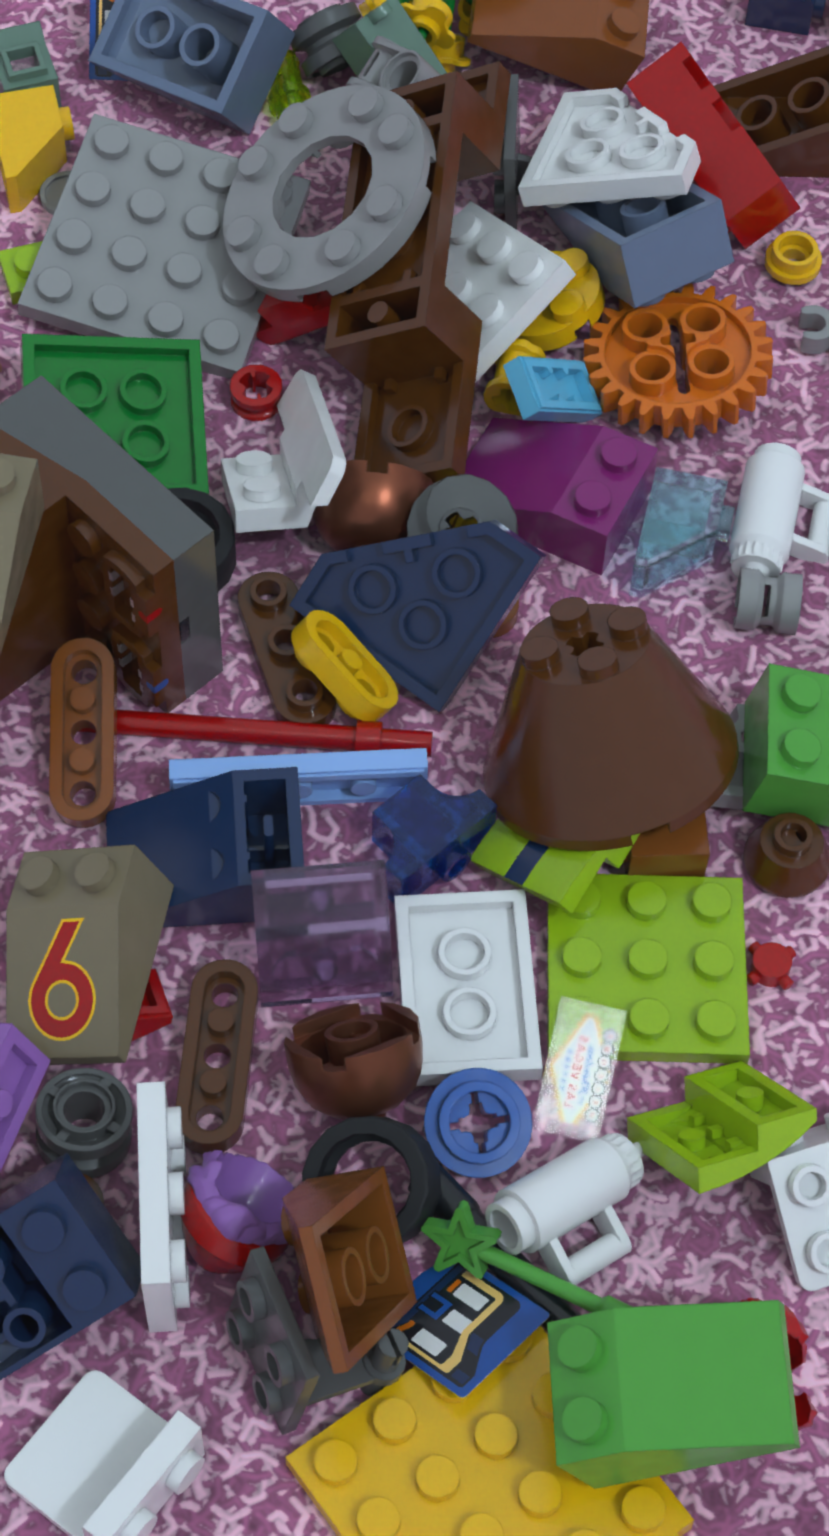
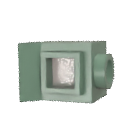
M40 21L0 29V93L54 85L58 106L62 107L58 76L45 43Z

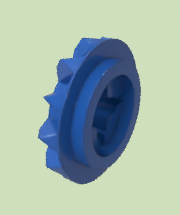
M469 1068L448 1076L435 1088L426 1102L422 1132L427 1142H429L436 1159L456 1175L471 1178H487L508 1170L522 1157L531 1138L532 1114L524 1093L510 1078L491 1069ZM473 1093L475 1104H479V1110L482 1115H493V1118L504 1117L505 1120L504 1123L495 1124L493 1128L484 1131V1142L481 1143L482 1153H479L478 1143L474 1142L471 1132H460V1129L450 1130V1124H455L459 1122V1119L469 1115V1104H472L471 1094Z

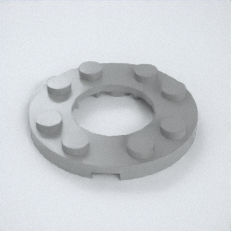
M365 84L337 87L317 94L302 103H293L285 108L279 119L264 132L252 147L248 148L241 155L238 162V171L227 195L223 216V235L228 255L235 267L260 291L271 297L290 302H303L304 295L325 290L332 296L358 285L377 272L400 250L411 236L424 214L432 193L426 187L430 163L436 162V150L433 137L424 120L405 99L395 92L379 86ZM355 142L366 147L372 159V177L364 198L353 213L334 229L314 237H294L285 232L279 222L285 210V203L281 196L285 185L289 188L293 185L291 176L297 167L310 156L319 158L321 153L318 150L327 146L342 149Z

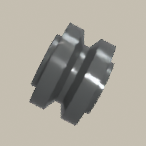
M355 2L342 5L335 4L322 9L302 21L297 26V29L293 31L295 36L290 44L294 52H306L308 55L301 65L307 79L319 76L323 78L349 67V64L332 39L360 19L361 13Z
M94 1068L67 1070L48 1081L38 1095L35 1108L36 1145L43 1161L48 1165L65 1153H68L80 1172L91 1178L103 1176L118 1167L127 1156L132 1140L133 1106L126 1087L113 1075ZM80 1119H90L97 1122V1124L90 1127H78L71 1123Z

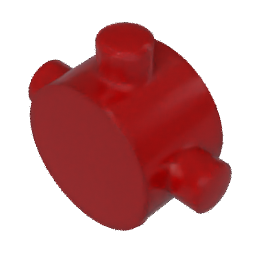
M758 941L749 946L748 951L753 955L750 965L751 972L747 974V982L751 986L757 983L767 987L780 985L783 990H787L793 985L794 981L789 977L792 959L796 957V952L791 946L784 947L774 942L761 945Z

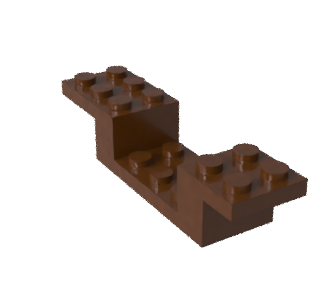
M500 61L460 73L456 70L390 90L406 100L424 120L431 132L436 150V162L430 163L426 187L432 193L421 220L400 250L369 278L331 297L324 350L364 384L354 460H368L367 472L387 474L388 462L421 471L431 478L433 483L448 476L465 474L482 320L445 286L457 182L500 170L511 73ZM355 142L352 145L342 221L353 213L364 198L372 177L371 155L366 147Z

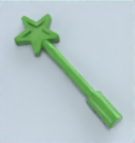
M460 1201L454 1211L452 1220L428 1217L421 1227V1231L441 1247L433 1266L437 1272L459 1262L476 1278L482 1279L488 1269V1264L591 1313L610 1308L633 1307L610 1295L601 1298L494 1247L493 1245L501 1237L502 1231L499 1228L475 1225L468 1201Z

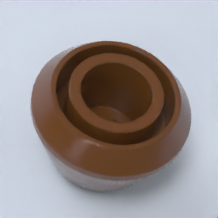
M783 813L774 816L758 826L746 841L743 853L745 869L753 882L770 894L785 898L805 896L817 890L829 875V846L820 828L806 816L796 813Z

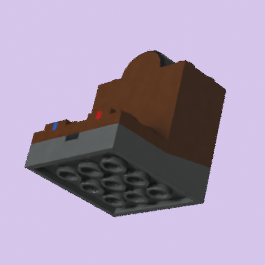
M42 375L0 404V453L38 459L45 508L0 655V701L51 664L55 653L63 644L77 638H91L101 642L108 648L115 662L119 680L137 699L147 706L151 704L155 707L159 706L165 713L171 712L223 671L214 530Z

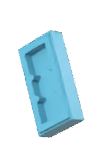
M518 356L503 365L523 420L583 423L602 415V408L594 387L590 384L589 374L583 361Z

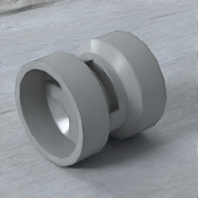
M741 567L735 598V607H738L737 615L734 617V629L753 630L757 626L762 625L771 626L779 634L795 635L801 610L803 575L783 572L778 577H767L759 569ZM765 586H768L764 617L761 615L763 609Z

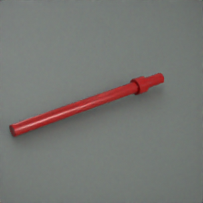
M117 709V735L342 751L427 748V757H431L432 731L383 728V722L357 720L356 726ZM83 728L78 731L96 733V731L91 728Z

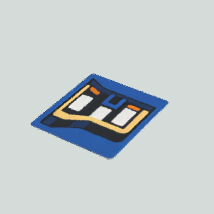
M458 1262L440 1272L435 1271L433 1266L422 1272L413 1281L417 1303L392 1328L399 1329L408 1338L409 1345L408 1350L404 1354L405 1359L457 1396L464 1398L549 1318V1312L486 1271L482 1279H478Z

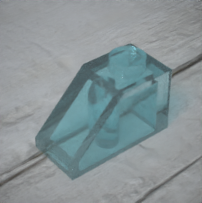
M656 467L634 561L629 596L642 598L712 561L716 541L728 543L735 507L724 505L728 481Z

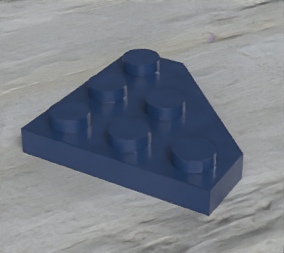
M497 520L321 554L289 606L305 617L313 610H323L336 616L374 656L394 681L438 712H441L449 705L547 555Z

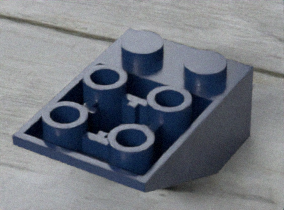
M298 767L233 770L111 810L106 814L107 846L136 845L174 885L163 927L306 919L305 869Z
M65 1153L0 1195V1380L136 1297L141 1283L140 1256L68 1153Z

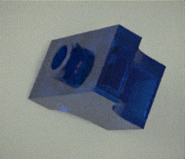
M421 774L372 812V841L389 858L383 865V894L394 904V896L418 895L440 878L444 882H450L459 876L468 866L472 857L471 853L475 851L481 840L496 822L497 805L480 789L462 796L448 795L433 787Z

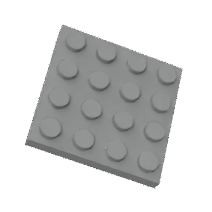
M94 114L17 303L18 314L85 336L200 340L202 372L231 379L233 374L240 368L245 367L257 337V331L263 319L257 311L266 295L235 267L228 255L224 241V208L232 181L238 171L240 158ZM292 175L291 181L293 185L290 188L285 185L281 196L285 203V210L279 222L285 232L294 236L310 193L311 180Z

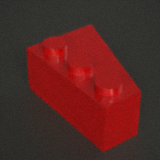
M682 41L626 83L642 107H646L667 122L669 132L676 137L686 134L696 141L701 163L692 183L722 200L728 233L732 232L744 249H747L801 209Z

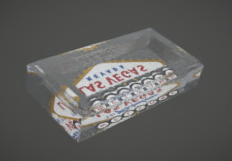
M561 996L532 1122L533 1130L580 1141H586L589 1138H600L627 1011Z

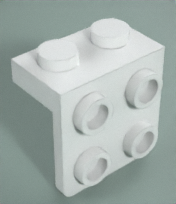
M829 1112L824 1115L826 1124L808 1129L785 1151L763 1166L750 1172L752 1178L769 1185L771 1188L795 1281L799 1286L808 1291H816L829 1286Z
M93 1370L82 1377L5 1469L4 1478L10 1490L68 1536H149L158 1519L156 1514L173 1493L177 1495L183 1493L202 1469L205 1458H203L205 1452L202 1430L200 1426L179 1410L167 1422L106 1374Z

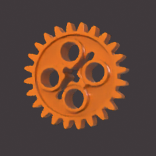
M688 283L683 287L681 293L671 291L665 294V297L660 302L637 308L632 307L619 298V311L604 307L602 323L596 322L592 327L590 324V338L584 339L583 362L589 374L590 384L594 387L597 397H601L602 412L606 413L618 409V424L624 425L636 418L639 420V433L645 434L654 424L660 425L663 438H669L674 427H682L685 435L688 438H693L695 425L703 424L708 431L714 434L717 433L719 418L722 417L735 425L739 421V408L753 412L756 407V396H765L767 394V381L772 379L773 340L771 337H766V322L753 321L754 308L752 306L736 310L737 296L735 294H731L721 301L715 299V286H710L702 295L694 294L693 283ZM670 325L676 326L680 341L679 354L682 369L685 371L686 394H682L678 390L675 352L671 345Z

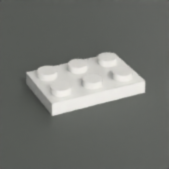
M525 889L394 896L401 1006L410 1008L419 1017L423 1041V1063L416 1086L439 1085L448 1076L469 1068L491 1069L504 1074L512 1081L541 1080L543 1065Z
M165 1081L137 1083L141 1287L149 1333L177 1331V1308H190L189 1266L187 1265L186 1243L181 1224V1215H185L183 1177L186 1176L185 1137L182 1129L181 1106L168 1107Z

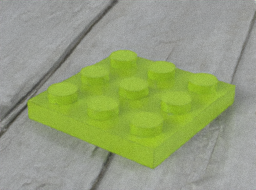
M596 874L572 914L547 902V1059L555 1058V1052L558 1053L560 1051L559 1047L564 1046V1041L569 1039L568 1035H572L573 1029L578 1027L577 1023H581L583 1020L582 1016L586 1017V1013H589V1015L594 1013L595 1017L599 1015L598 1021L602 1022L599 1024V1027L603 1029V1031H600L601 1038L607 1029H613L617 1033V1040L613 1043L615 1051L610 1056V1059L614 1061L731 1064L742 1060L748 1064L750 1042L743 878Z

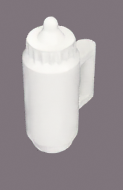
M774 442L763 444L755 450L754 454L746 462L729 544L731 569L736 577H739L741 567L759 569L767 577H778L782 572L783 565L788 561L789 555L822 564L828 562L829 493L803 483L805 468L801 463V456L797 450L789 445ZM799 505L813 510L808 539L794 533Z
M609 1133L601 1138H589L498 1191L494 1202L486 1208L485 1219L487 1227L499 1228L502 1231L501 1237L497 1241L499 1247L511 1255H517L522 1251L525 1253L539 1251L551 1274L574 1285H578L630 1253L632 1250L631 1241L612 1206L625 1199L629 1190L642 1180L644 1166L641 1158L645 1156L642 1146L639 1142L632 1143L627 1137L619 1133ZM593 1218L602 1237L567 1257L558 1238Z

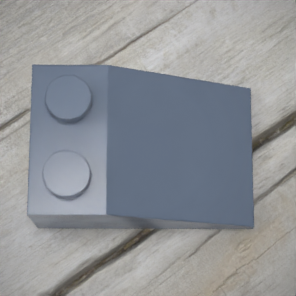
M115 0L88 61L180 106L250 135L295 33L270 11L243 0Z
M693 183L687 195H679L667 200L648 197L624 199L613 204L595 201L570 203L559 208H550L542 205L573 247L585 251L589 262L597 270L604 287L634 308L654 305L660 302L665 297V294L688 283L703 282L711 278L716 270L734 262L722 200Z

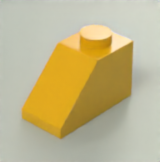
M54 85L0 93V168L10 213L22 212L40 192L43 182L62 168L67 162L65 141L75 140L69 106H58Z

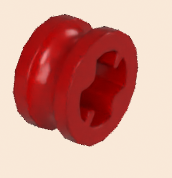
M261 364L248 365L234 373L230 380L231 406L234 412L241 418L250 421H263L279 412L277 404L282 397V380L279 374L272 368ZM256 387L266 388L267 396L262 398L260 393H258L257 399H251L246 397V389L251 388L253 392H256Z

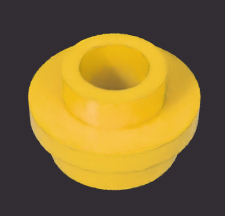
M787 231L780 234L768 246L764 261L766 270L777 281L789 285H801L812 281L819 274L822 265V255L813 237L801 231Z

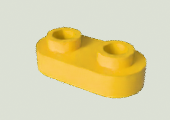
M313 610L292 630L291 641L297 660L303 667L316 675L336 698L342 711L349 717L362 721H379L397 704L398 690L392 677L336 616L323 610Z

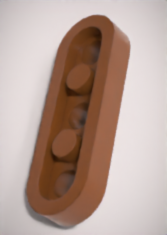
M77 638L63 644L55 653L51 663L49 796L57 815L65 823L74 827L88 828L103 822L106 819V814L114 809L116 803L117 669L111 652L104 644L91 638ZM91 668L97 672L96 677L90 683L81 684L75 681L76 674L82 669ZM83 728H91L96 731L95 738L88 744H78L74 741L76 733ZM87 788L96 792L94 800L88 805L79 806L73 802L75 794L81 789Z

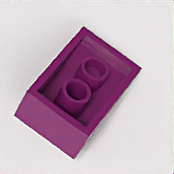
M493 417L466 460L465 474L490 481L507 496L516 513L518 536L536 548L602 575L652 490L658 448L606 426Z

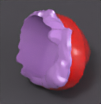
M221 1150L205 1152L202 1165H192L189 1167L188 1183L184 1188L185 1215H181L183 1237L192 1258L206 1271L217 1274H234L243 1272L250 1250L264 1246L271 1263H274L289 1245L284 1238L281 1227V1211L284 1206L282 1198L295 1187L267 1163L258 1161L253 1157H245L239 1154L233 1155L228 1152L223 1154Z

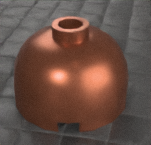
M347 460L343 478L328 506L315 507L312 516L321 538L331 548L339 551L407 537V521L413 503L428 486L433 484L432 479L421 471L401 464L388 462L386 474L367 472L368 460Z
M380 1002L382 1014L361 1015L359 1003H353L322 1010L300 1020L292 1027L294 1040L292 1041L285 1037L284 1041L288 1068L295 1087L313 1109L337 1119L366 1116L385 1117L386 1112L396 1108L416 1088L423 1063V1041L419 1017L408 1007L395 1003Z

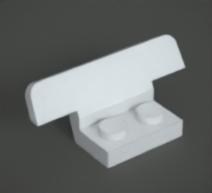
M302 369L296 372L277 404L284 426V431L280 436V454L270 455L264 451L252 450L242 452L235 458H221L222 483L236 533L308 528L315 507L328 506L343 478L346 469V458L315 375Z

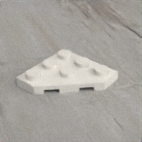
M617 88L564 92L525 171L518 190L523 207L546 205L550 208H559L570 203L595 201L613 204L624 199L648 197L667 200L679 195L688 194L701 159L696 141L686 134L676 137L669 132L665 120L646 107L638 110L630 105L628 96Z
M470 201L459 213L453 216L445 286L482 320L476 383L576 276V273L564 259Z

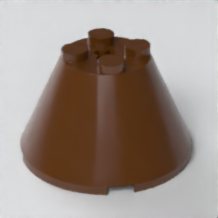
M579 597L564 598L555 602L549 610L550 616L534 626L520 646L484 761V788L486 795L495 807L497 817L510 830L525 839L553 848L577 851H601L633 846L631 835L646 832L665 824L668 825L670 833L685 826L704 813L720 798L736 771L739 758V744L735 725L729 713L648 624L646 614L641 608L634 606L623 607L613 604H588L586 600Z

